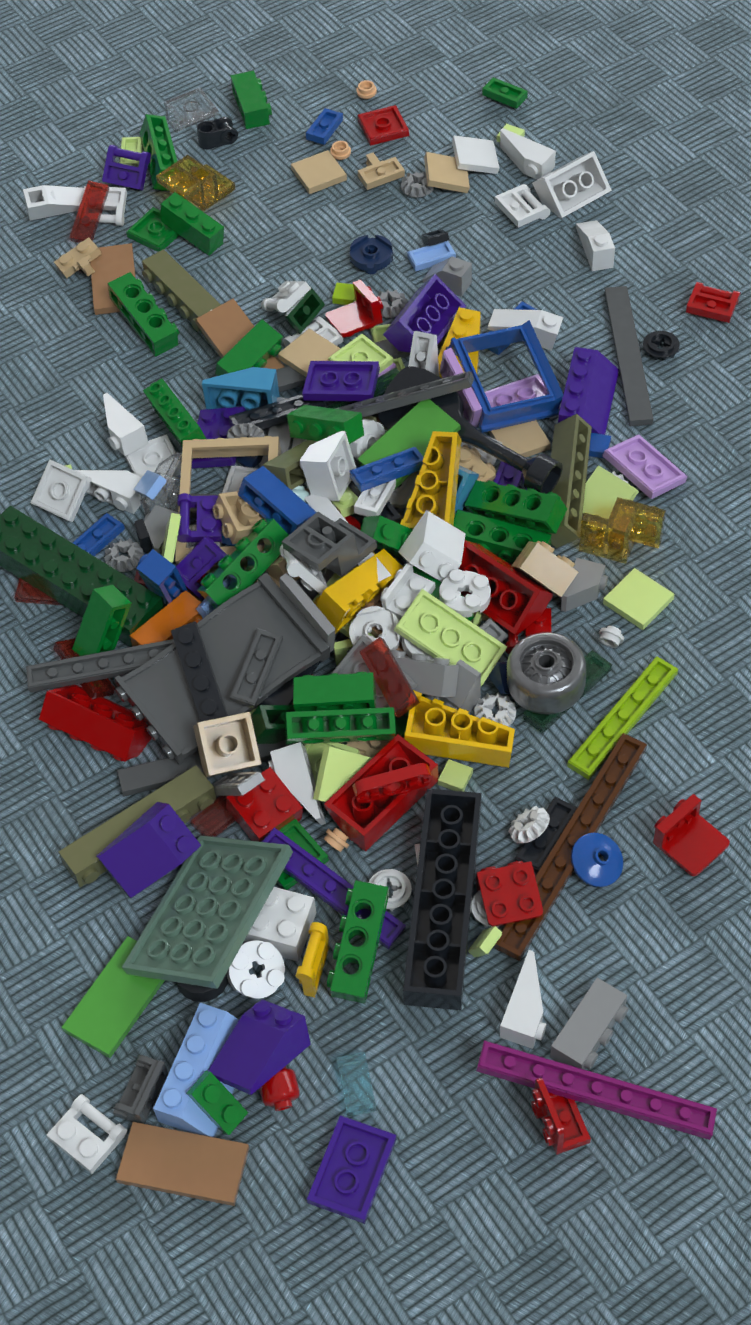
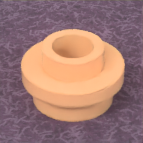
M364 80L358 84L356 92L360 98L370 99L376 95L377 89L372 81Z
M336 141L332 144L330 153L335 159L344 160L350 156L351 148L345 141Z
M329 828L326 830L328 834L324 837V840L339 852L344 847H349V844L346 842L349 837L338 828H335L333 831Z

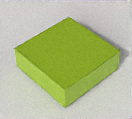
M337 282L332 297L333 304L347 305L355 302L353 284Z

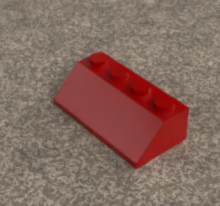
M465 540L462 563L458 569L472 571L488 578L491 599L483 613L513 634L518 635L542 616L554 593L480 544ZM468 591L461 592V595L464 597L467 594H471Z
M76 684L46 692L39 720L47 723V726L53 730H62L68 733L69 737L74 740L85 741L91 744V748L113 754L112 757L116 760L127 761L138 757L151 740V736L146 730L148 725L143 719L138 721L130 709Z
M397 734L324 803V807L342 832L366 852L426 794L427 789H431L438 782V764ZM418 763H425L429 766L433 780L425 787L368 803H359L356 800L352 787L363 778Z

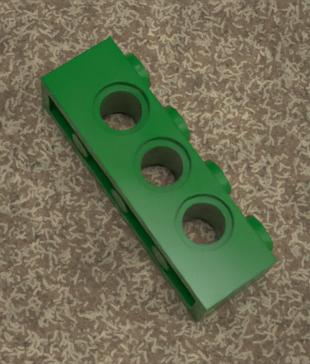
M146 114L141 127L140 137L144 151L151 154L148 168L153 188L161 191H174L180 175V168L166 117Z
M129 272L107 283L109 298L155 357L178 346L179 330L174 323H170L164 309L156 305L153 295L144 290L143 283L139 278L136 279Z
M162 378L143 390L153 410L181 447H183V440L206 439L199 425Z
M476 480L464 504L470 513L553 534L557 533L567 511V507L562 502L561 497L553 492L545 494L532 488L525 490L511 484L506 486L498 485L490 480L486 482Z
M457 510L454 517L453 526L466 534V541L480 544L507 563L513 564L529 541H544L551 546L552 534L462 510Z
M260 519L252 527L253 532L236 543V550L219 561V568L213 574L209 573L202 579V586L197 591L215 609L239 592L250 587L281 555L280 547L282 541L289 535L275 519ZM260 539L264 541L265 545L261 552L257 548V543ZM243 557H245L248 562V565L244 570H242L240 566V561ZM226 575L231 579V583L227 588L223 585V579Z
M394 707L286 712L285 714L286 745H293L299 742L302 744L392 740L396 734Z
M355 880L354 888L348 889L345 905H349L347 916L342 915L339 932H342L343 936L341 943L336 942L333 959L337 960L335 971H329L327 987L331 988L332 997L366 1003L389 898V887ZM360 909L371 911V915L366 919L358 918L356 913ZM354 936H362L365 942L363 945L355 947L350 944V940ZM349 963H355L359 966V970L355 974L350 975L343 971L344 967Z

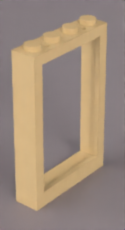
M279 436L183 440L179 494H190L192 458L268 455V461L281 455ZM178 540L176 542V564L193 549L187 548V543L179 542ZM257 545L260 552L263 551L265 545ZM235 546L220 547L227 555H231L236 550ZM243 557L240 561V566L247 567V559ZM219 561L216 562L205 574L214 573L219 568Z

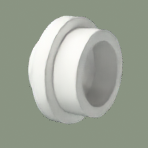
M607 626V628L600 629L599 641L608 647L618 648L619 644L623 643L624 636L618 628Z

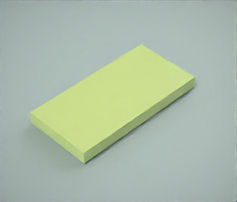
M421 589L393 630L433 658L450 659L449 664L454 665L461 659L481 673V686L507 648L506 645L424 589Z

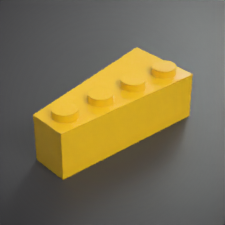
M458 308L438 356L439 371L443 351L446 350V347L450 346L451 338L459 339L480 334V311ZM479 351L468 353L478 376ZM456 355V358H457V360H458V362H459V364H460V366H461V368H462V365H461V363H460V361H459V359H458V356Z
M432 432L422 461L423 464L415 480V487L411 498L408 500L404 518L400 523L401 525L414 529L426 510L454 525L461 438L458 432Z
M382 549L323 590L322 594L314 601V604L335 627L336 634L355 618L357 612L392 584L397 571L404 567L385 549ZM377 558L391 574V576L379 582Z
M413 690L405 732L406 741L425 755L509 768L515 729L485 717L480 719L469 714V711L461 708L458 710L444 705V702L441 700L425 698L422 696V693Z

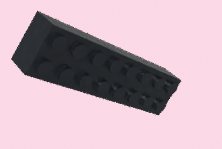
M427 789L403 986L404 1005L450 1010L462 1009L482 793Z

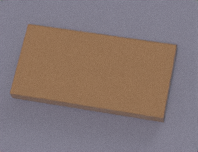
M132 243L99 247L102 254L90 262L91 267L95 271L91 274L95 315L120 312L109 298L107 283L129 272L136 278Z
M234 298L198 317L195 322L221 358L254 327ZM271 356L264 368L277 370L284 368V365L277 356Z
M132 1122L116 1181L120 1184L235 1206L249 1145Z

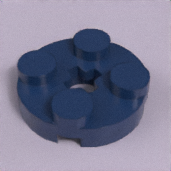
M368 235L361 236L355 239L350 246V261L356 268L365 270L367 274H375L393 261L392 244L387 238L380 235H375V238H368Z

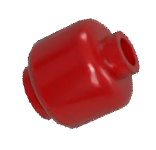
M286 1066L259 1088L263 1104L269 1107L274 1106L275 1111H282L293 1107L292 1102L300 1095L295 1071L286 1068Z

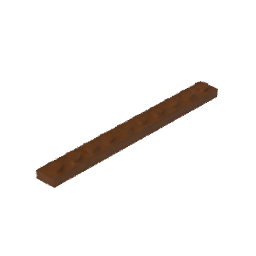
M622 734L535 877L543 907L542 916L506 924L501 937L495 944V949L518 961L521 960L574 871L571 863V851L575 842L585 834L597 833L645 753L646 743L627 734Z

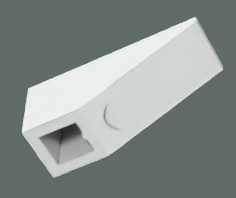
M42 185L23 189L29 220L80 211L84 188Z
M75 470L92 478L86 493L96 497L99 501L108 502L116 506L119 510H126L134 514L147 498L133 490L142 477L127 470Z

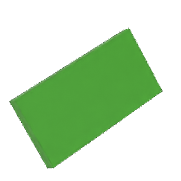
M430 399L423 400L357 460L361 466L412 447H416L424 457L433 431L458 432L461 427L459 423ZM411 474L397 478L395 489Z
M129 936L121 944L61 1027L63 1032L108 1058L112 1057L165 981L129 975L124 971L122 966L137 943L136 940Z

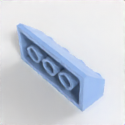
M203 1003L199 1004L153 1108L158 1122L189 1133L215 1137L218 1127L186 1093L202 1074L209 1070L239 1019L227 1011ZM222 1083L224 1087L231 1094H233L235 1088Z

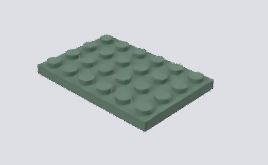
M200 835L198 842L201 844V847L183 863L123 964L122 968L129 975L218 989L293 853L290 846Z

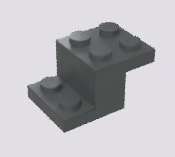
M320 512L315 513L282 541L283 549L320 572L327 567L341 577L377 548V542L372 537L341 518L334 522Z

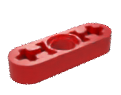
M418 763L363 778L357 781L352 788L357 802L368 803L425 787L432 782L433 777L427 764Z

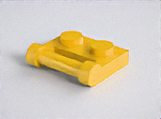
M312 922L308 931L310 938L301 966H298L295 975L299 979V984L303 986L304 995L314 998L330 948L327 927L319 922Z

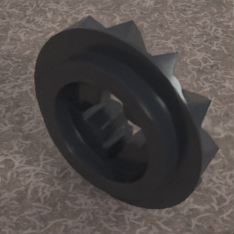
M654 331L649 333L643 340V351L647 352L648 357L654 356L655 360L663 358L666 361L668 357L674 358L675 354L679 352V340L670 332ZM664 342L662 349H659L658 347Z

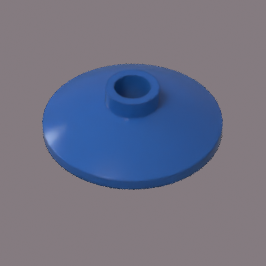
M588 833L575 842L571 851V863L575 873L583 882L594 887H606L620 877L623 870V856L618 845L611 838L600 833ZM598 853L603 856L604 861L599 859Z

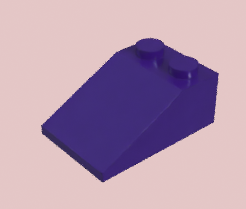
M156 802L96 857L128 897L132 898L182 864L201 847V844L169 804Z
M260 1000L241 1016L208 1071L212 1072L220 1082L252 1095L311 1045L305 1016L266 1000Z

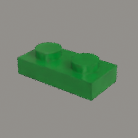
M493 77L482 88V95L517 109L527 99L528 91Z
M205 1071L186 1093L223 1134L230 1135L248 1114L247 1110L210 1071Z

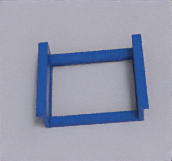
M530 320L515 327L459 339L451 338L450 346L446 347V350L452 348L455 356H458L464 372L472 371L474 376L471 387L482 407V415L479 422V428L482 433L559 415L558 408L564 394ZM524 341L548 395L491 408L468 353Z

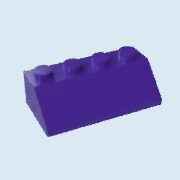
M434 274L419 287L383 335L398 351L411 352L414 331L437 335L438 345L450 329L458 308H465L466 305Z
M574 348L559 411L558 423L578 414L592 427L591 433L605 435L619 369L598 350Z

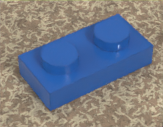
M324 108L307 130L306 139L325 145L343 121V113Z

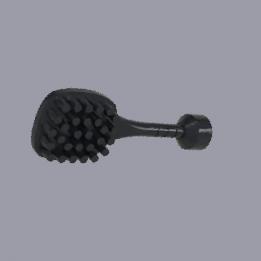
M409 366L402 369L394 377L384 395L442 378L426 369ZM457 391L430 399L460 424L461 429L458 431L461 442L474 446L522 472L523 483L526 489L532 488L545 494L553 491L562 474V463L546 454H540L527 459L480 432L464 417L463 400ZM419 402L378 413L379 420L389 430Z

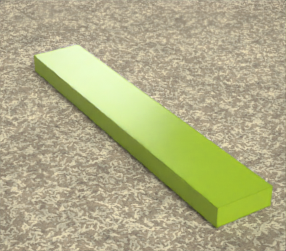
M656 656L568 760L567 767L590 780L609 757L622 734L630 732L678 674V668Z

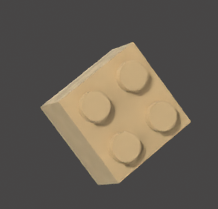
M529 541L512 566L554 593L555 596L562 597L579 573L573 568L575 563L565 556L554 555L555 549L544 541Z
M250 712L198 722L193 726L203 773L206 778L261 765Z

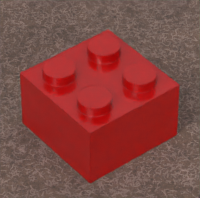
M271 767L261 773L265 781L243 796L226 797V809L251 841L262 842L274 827L279 830L294 819L297 821L302 819L303 807Z

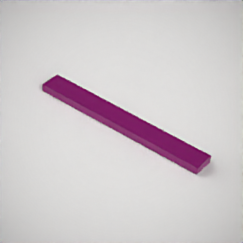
M484 1040L476 1069L477 1072L531 1088H535V1080L542 1077L548 1093L708 1140L713 1136L717 1108Z

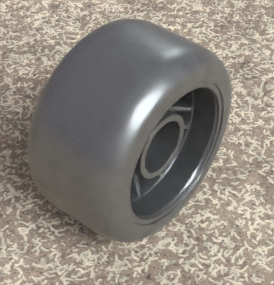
M537 633L522 639L512 649L507 661V684L511 696L521 707L537 714H556L569 709L580 699L586 684V661L583 652L571 639L556 633Z

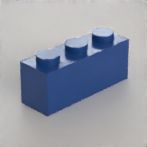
M264 466L247 475L242 480L238 496L264 519H275L288 535L317 513Z
M154 549L149 554L141 557L136 569L147 588L162 597L164 605L167 606L185 590L188 591L176 566Z

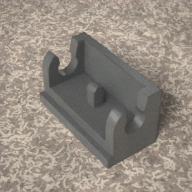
M139 1055L136 1060V1068L119 1103L115 1104L113 1114L131 1122L145 1124L168 1075L165 1062Z

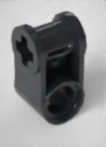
M229 117L203 121L197 125L198 144L202 149L208 150L218 146L229 145L238 139V132L233 128L232 120Z

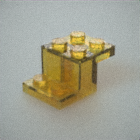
M186 155L156 175L157 183L172 193L176 192L187 201L190 200L204 211L236 190L233 181L209 165L201 164L189 155Z
M617 497L609 519L584 513L581 520L579 551L626 564L635 542L659 549L662 541L666 510Z

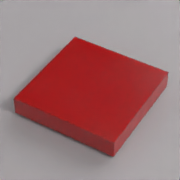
M396 105L357 115L358 122L370 146L409 136V129Z

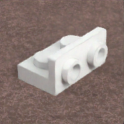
M407 563L403 569L397 571L392 584L383 590L380 597L382 607L393 613L398 620H401L421 589H424L429 594L433 593L436 588L435 582L413 573V565Z

